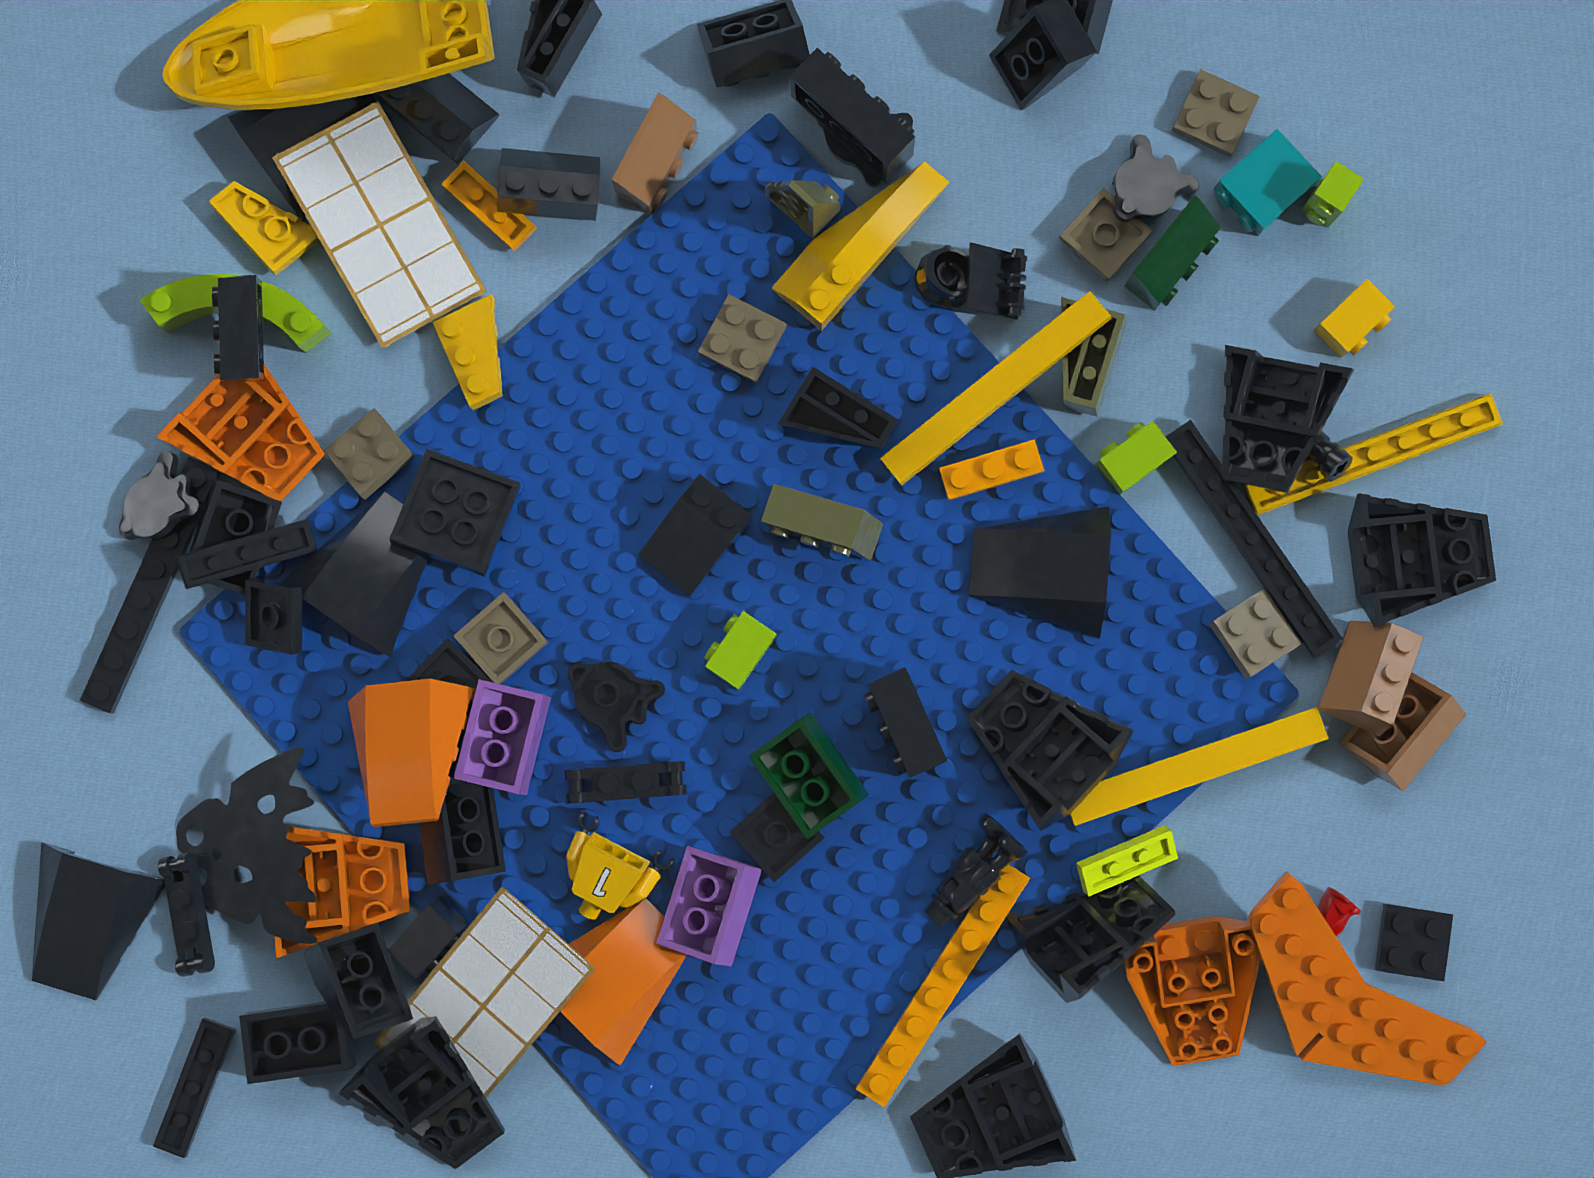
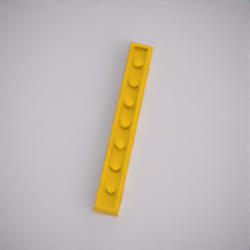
M1089 291L880 459L901 485L905 484L1112 319L1111 315L1093 293Z
M1490 393L1342 448L1352 456L1353 460L1349 468L1334 481H1328L1321 475L1320 471L1313 467V462L1309 460L1304 462L1288 493L1245 484L1242 487L1250 506L1257 515L1498 427L1503 422Z
M1318 707L1102 780L1070 814L1073 825L1076 826L1327 740L1329 738Z

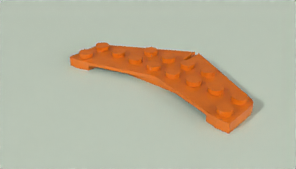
M1288 871L1278 879L1250 911L1248 923L1292 1049L1296 1056L1299 1055L1302 1061L1429 1084L1446 1085L1461 1072L1487 1043L1481 1035L1465 1024L1449 1020L1367 984L1304 886Z

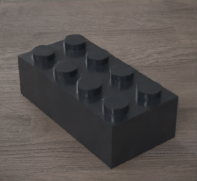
M817 47L790 75L791 97L887 184L914 154V129L904 119L900 118L897 120L889 113V106L880 97H871L864 90L866 87L854 74L848 76L840 68L841 63L830 52L824 54Z

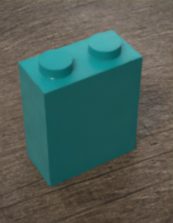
M1277 128L1225 174L1213 189L1217 192L1216 197L1219 202L1226 208L1231 207L1238 214V221L1242 227L1248 232L1253 231L1259 236L1316 185L1322 176Z

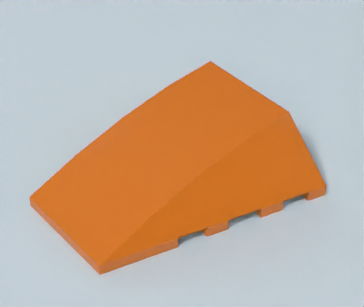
M265 364V381L223 382L220 380V374H218L182 413H178L156 437L258 492L282 502L323 458L325 453Z
M429 678L367 685L348 701L371 826L380 827L438 821L450 782L448 774L452 762H455L459 751L457 747L461 730H465L468 716L466 713L470 701L474 700L475 688Z
M289 826L290 829L286 838L312 850L309 856L304 857L303 866L298 869V872L307 880L308 888L314 892L316 901L313 903L305 901L286 902V905L294 914L307 921L305 930L317 938V942L312 944L298 943L274 936L276 959L313 946L318 942L410 911L405 843Z
M647 898L635 903L569 943L596 970L560 1012L596 1048L620 1066L687 954L656 944L665 916Z

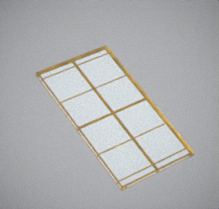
M378 101L371 103L370 106L272 157L382 348L389 347L393 342L487 292Z
M502 886L407 1001L414 1019L384 1029L372 1044L380 1050L420 1018L437 1016L487 1098L596 968Z

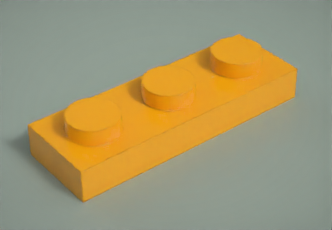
M465 161L442 183V186L514 252L537 229L523 214L497 212L498 191Z
M1035 439L939 468L948 501L1044 472Z

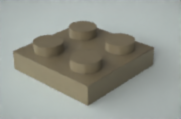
M1200 69L1171 131L1231 158L1260 96Z
M1103 187L1058 239L1108 282L1149 237L1153 230L1140 219H1134L1127 223L1117 220L1113 213L1115 206L1114 196Z
M728 294L698 350V354L757 384L787 328V323Z
M375 408L324 450L364 500L415 458L414 454Z
M1265 588L1209 623L1246 680L1302 644Z
M505 592L499 595L453 635L489 678L497 684L505 682L549 643Z

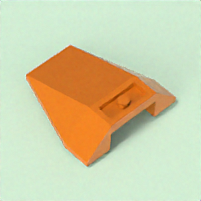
M1211 916L1168 923L1124 961L1126 977L1172 1066L1238 1056L1240 1054L1261 961L1248 921Z

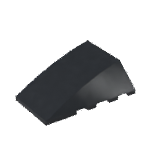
M372 94L320 104L279 109L243 110L227 117L277 189L299 218L304 221L307 217L273 158L378 102Z
M1225 345L1227 361L1226 372H1224L1226 405H1224L1223 412L1225 435H1223L1222 479L1288 493L1354 369L1321 362L1319 367L1263 357L1256 350Z
M384 492L281 582L302 586L303 600L361 640L391 657L397 636L403 627L406 613L411 600L415 596L419 579L425 570L429 556L390 542V535L403 504Z
M1362 493L1357 494L1347 531L1356 598L1374 627L1496 581L1488 515L1450 508H1436L1421 503L1401 502L1391 498L1371 497V495Z
M1109 506L975 528L973 531L969 596L1100 639L1107 601L1111 528Z
M1011 670L966 718L1040 831L1072 813L1116 765L1134 732L1133 729L1120 725L1096 711L1087 709L1066 696L1063 697L1053 692L1050 688L1014 670Z
M41 842L32 981L97 1000L121 962L120 959L135 939L138 929L154 908V903L160 893L164 891V878L140 871H126L74 855V851Z
M1138 875L1092 896H1081L1077 892L1065 896L1066 902L1051 907L1044 903L1033 907V913L1021 917L1014 913L1006 916V920L1029 963L1056 993L1068 1003L1081 999L1103 978L1148 942L1176 914L1175 910Z
M437 1016L420 1018L386 1044L362 1066L339 1092L347 1100H350L352 1097L364 1105L363 1110L376 1117L378 1114L392 1123V1129L401 1135L407 1133L418 1140V1146L455 1170L505 1132L503 1125Z
M1020 1033L910 1116L937 1178H955L982 1174L987 1171L1013 1170L1016 1167L1031 1165L1035 1167L1053 1162L1076 1161L1065 1119L1037 1057Z

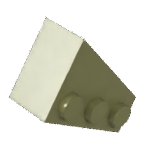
M1061 297L1062 313L1076 301ZM1108 309L1106 310L1112 319L1062 359L1063 400L1065 408L1096 417L1101 407L1126 326L1125 314Z
M773 484L761 520L762 523L771 528L769 533L785 539H789V536L793 535L799 537L800 542L816 548H819V545L831 548L830 551L846 557L853 555L869 561L872 560L883 527V523L866 510L777 484Z

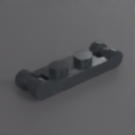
M685 761L564 770L565 780L569 782V794H566L567 804L687 795V785H683L682 771H685ZM669 772L670 786H660L659 773ZM592 778V792H583L582 779Z
M192 852L178 855L177 858L173 856L163 857L158 861V871L164 877L178 957L175 962V970L180 977L191 976L195 971L199 973L211 972L215 966V959L196 856ZM180 872L183 874L184 881H181ZM194 947L196 948V956H194Z

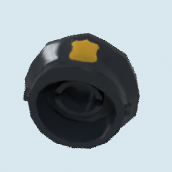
M945 245L943 248L933 250L921 258L916 269L914 281L926 301L943 308H959L966 302L968 254L960 249L952 248L950 245Z

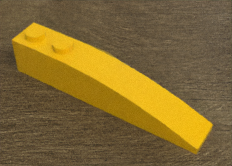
M922 162L814 238L771 289L822 331L950 182L928 163Z

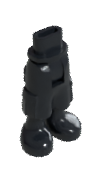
M986 812L979 821L985 832L984 840L976 850L972 847H967L954 862L953 868L937 887L936 892L939 896L933 893L931 895L933 901L924 910L941 928L951 917L956 919L961 912L972 907L981 898V895L987 893L1001 879L1002 875L999 872L1013 861L1023 859L1028 853V850L1006 828ZM996 853L993 859L988 862L987 860Z

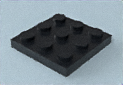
M426 449L389 540L396 545L485 577L521 488V483Z

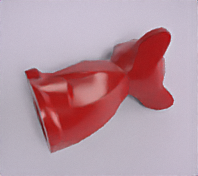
M1331 887L1326 889L1318 905L1320 913L1336 937L1343 932L1349 918L1353 915H1359L1361 912L1353 902Z

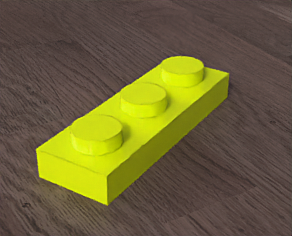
M1163 825L1076 862L1083 892L1088 896H1092L1176 860L1178 856L1172 831L1166 825Z

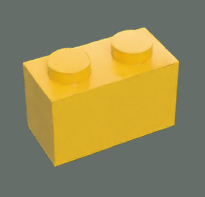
M1366 279L1314 331L1340 358L1348 352L1354 356L1368 343L1364 337L1372 329L1378 333L1392 320L1388 314L1395 306Z

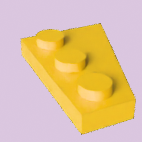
M235 181L209 200L210 206L274 276H277L320 241L312 226L300 220L298 216L269 203L268 199Z
M492 294L432 322L472 410L503 396L500 358L498 357L497 350L498 331L494 312L496 306L495 298Z

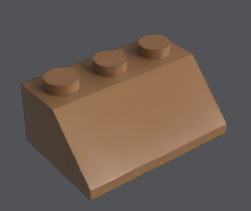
M659 92L611 179L616 196L649 213H652L655 206L661 207L668 193V190L665 189L671 177L675 179L683 166V161L680 160L686 149L691 150L699 135L696 132L695 119Z
M1350 620L1321 697L1318 710L1378 736L1382 735L1394 724L1423 636L1393 623H1384L1374 627L1372 622Z
M1411 672L1393 726L1378 736L1354 725L1340 744L1380 778L1399 790L1404 791L1466 716V713L1451 694Z

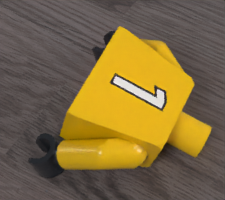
M583 812L578 819L581 829L575 832L566 854L569 878L573 881L572 892L584 899L579 912L588 919H596L601 909L614 913L619 906L628 908L645 899L661 878L660 872L672 866L673 857L669 860L667 866H660L657 862L658 855L663 851L660 850L654 854L652 858L653 866L650 868L648 867L650 861L595 833L600 826L598 816H596L592 826H585L584 820L587 812Z

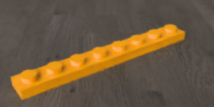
M1008 864L999 872L1002 875L1001 879L987 893L981 895V898L970 907L855 1087L856 1090L885 1108L1030 880L1028 876Z

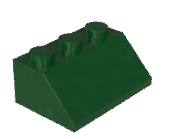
M1197 196L1191 199L1133 271L1124 285L1125 288L1154 311L1160 303L1167 306L1178 293L1174 286L1181 277L1187 281L1199 265L1194 261L1201 252L1207 256L1219 242L1215 235L1221 227Z
M811 712L749 755L753 764L806 839L813 836L869 795Z

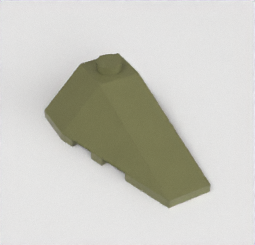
M790 180L768 183L765 187V196L812 239L840 212V203L838 202L840 197L828 185L822 187L816 181Z

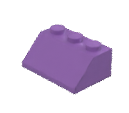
M479 679L454 779L515 794L527 795L551 697Z
M687 846L656 944L713 964L732 967L762 869Z

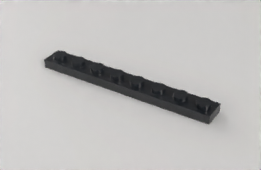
M1189 420L1165 436L1177 452L1173 456L1310 655L1316 658L1343 639L1235 482L1222 479L1221 462L1193 422Z
M188 457L181 474L190 478L191 497L200 500L204 508L213 481L218 480L222 472ZM202 514L196 518L192 517L182 520L171 532L162 538H152L80 701L114 714L179 569L175 557L186 553Z

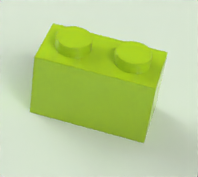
M1336 161L1321 178L1301 210L1307 213L1306 217L1314 224L1319 226L1324 224L1329 227L1344 211L1364 181V178Z
M1141 421L1126 432V435L1129 437L1120 445L1114 441L1099 452L1102 458L1096 465L1120 495L1177 453L1154 421L1146 426Z
M744 611L739 617L736 614L732 615L723 629L727 635L721 644L715 641L704 656L708 660L705 667L738 690L741 689L777 636L775 632Z

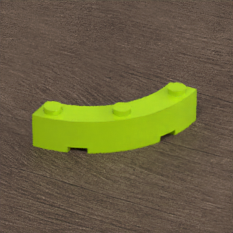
M204 274L187 277L152 291L141 298L140 301L157 325L166 332L171 333L178 327L193 320L206 317L205 315L219 313L218 307H213L212 287H218V278L241 275ZM262 281L263 320L275 325L288 334L305 353L332 334L326 325L301 301L286 291Z

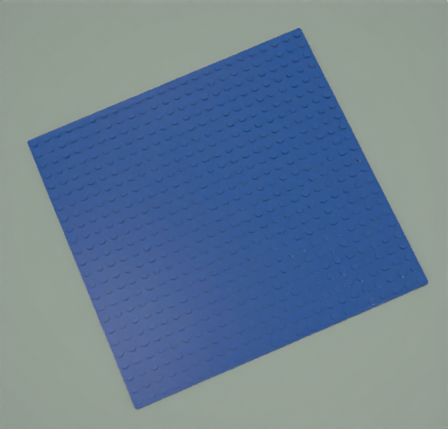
M771 113L764 115L498 349L502 397L472 410L460 384H458L399 436L414 454V459L365 500L347 481L305 518L308 519L318 550L384 492L404 504L425 451L429 449L521 483V488L485 577L429 557L425 570L419 579L415 596L411 600L406 613L403 627L397 636L391 657L361 640L303 599L302 653L290 655L245 645V595L228 589H224L186 622L179 631L181 637L282 752L297 747L304 749L296 768L355 836L405 843L409 898L423 911L431 902L441 896L469 923L461 932L462 935L502 886L568 944L627 909L619 906L614 913L601 909L596 919H588L579 912L584 899L572 892L573 881L569 878L566 854L575 832L581 829L578 819L583 812H587L584 820L585 826H592L596 816H598L600 826L595 833L650 861L648 867L651 868L653 866L652 858L660 850H663L657 857V862L660 866H667L669 860L673 857L672 866L660 872L661 878L646 897L664 916L687 846L762 869L730 833L735 826L774 793L749 758V755L810 712L869 795L822 828L820 833L825 838L776 882H773L762 869L732 967L713 964L687 955L621 1066L596 1048L561 1012L556 1015L535 1040L654 1178H768L861 1094L855 1087L970 909L969 907L961 912L956 919L951 917L942 928L924 911L933 901L931 895L935 893L939 896L936 892L937 887L953 868L954 862L967 847H972L976 850L984 840L985 832L979 821L985 812L1006 828L1028 850L1023 859L1009 864L1030 878L1007 914L1008 916L1017 913L1021 917L1033 913V907L1046 903L1048 907L1066 902L1065 896L1077 892L1082 894L1083 889L1076 862L1151 831L1204 783H1198L1076 826L1073 825L1071 817L1068 815L1040 831L966 719L1011 670L1050 688L1053 692L1063 697L1066 696L1087 709L1108 717V719L1120 725L1133 729L1134 732L1118 762L1102 780L1268 724L1299 696L1298 689L1274 663L1247 680L1244 678L1209 625V623L1227 611L1024 389L905 484L901 485L880 458L1000 362L950 308L936 306L923 298L914 281L916 270L895 247L822 331L771 289L813 239L765 196V187L768 183L790 180L816 181L822 187L828 185L840 197L838 200L840 212L818 235L858 208L775 115ZM728 294L787 323V328L757 384L698 354V350ZM812 367L819 369L900 419V422L883 448L779 425L778 422ZM1035 439L1044 468L1043 473L948 501L939 468ZM701 474L751 514L753 521L689 597L638 554L679 498L697 476ZM773 484L866 510L882 522L883 527L872 560L869 561L853 555L849 557L831 552V548L819 545V548L801 543L800 538L790 535L789 539H785L769 533L771 528L762 523L761 520ZM1109 506L1111 528L1107 601L1100 639L969 596L973 531L975 528ZM315 552L261 567L257 578L281 582ZM505 592L549 642L501 684L551 697L527 795H521L493 788L506 872L428 885L419 823L380 827L371 826L348 701L367 685L406 681L447 638L482 670L453 635L499 595ZM744 611L775 632L777 636L741 689L738 690L707 669L705 665L708 660L704 656L715 641L721 644L727 635L723 629L732 615L736 614L739 617ZM600 662H616L628 668L639 679L646 681L658 680L664 684V695L648 703L645 723L641 725L632 721L626 723L627 747L621 752L611 751L604 732L599 727L590 724L579 714L574 700L573 685L568 679V671L572 665L576 663L589 665ZM904 667L907 669L947 758V762L911 778H907L905 773L898 774L891 758L892 755L896 754L891 742L885 744L877 727L878 724L882 723L878 711L871 713L864 698V693L868 692L866 687L868 683ZM466 727L465 730H461L457 744L459 751L456 761L451 764L449 777H454ZM685 761V771H682L683 785H687V795L567 804L566 794H569V782L565 780L564 770ZM669 772L659 773L660 786H670ZM592 778L582 779L583 792H592ZM995 853L992 857H990L987 861L990 862V861L993 859V857L996 855V853ZM1006 917L941 1020L1021 949Z

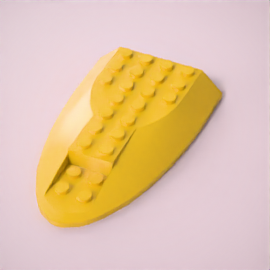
M238 0L214 15L182 40L168 58L163 68L162 76L167 87L178 98L188 103L230 110L279 109L320 104L393 89L482 64L495 59L486 0Z

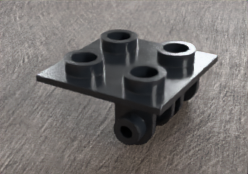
M972 242L969 243L965 308L1018 320V316H1021V310L1025 309L1023 302L1026 285L1020 284L1027 277L1021 274L1025 272L1026 261L1028 260L1025 250L1014 248L1011 252Z

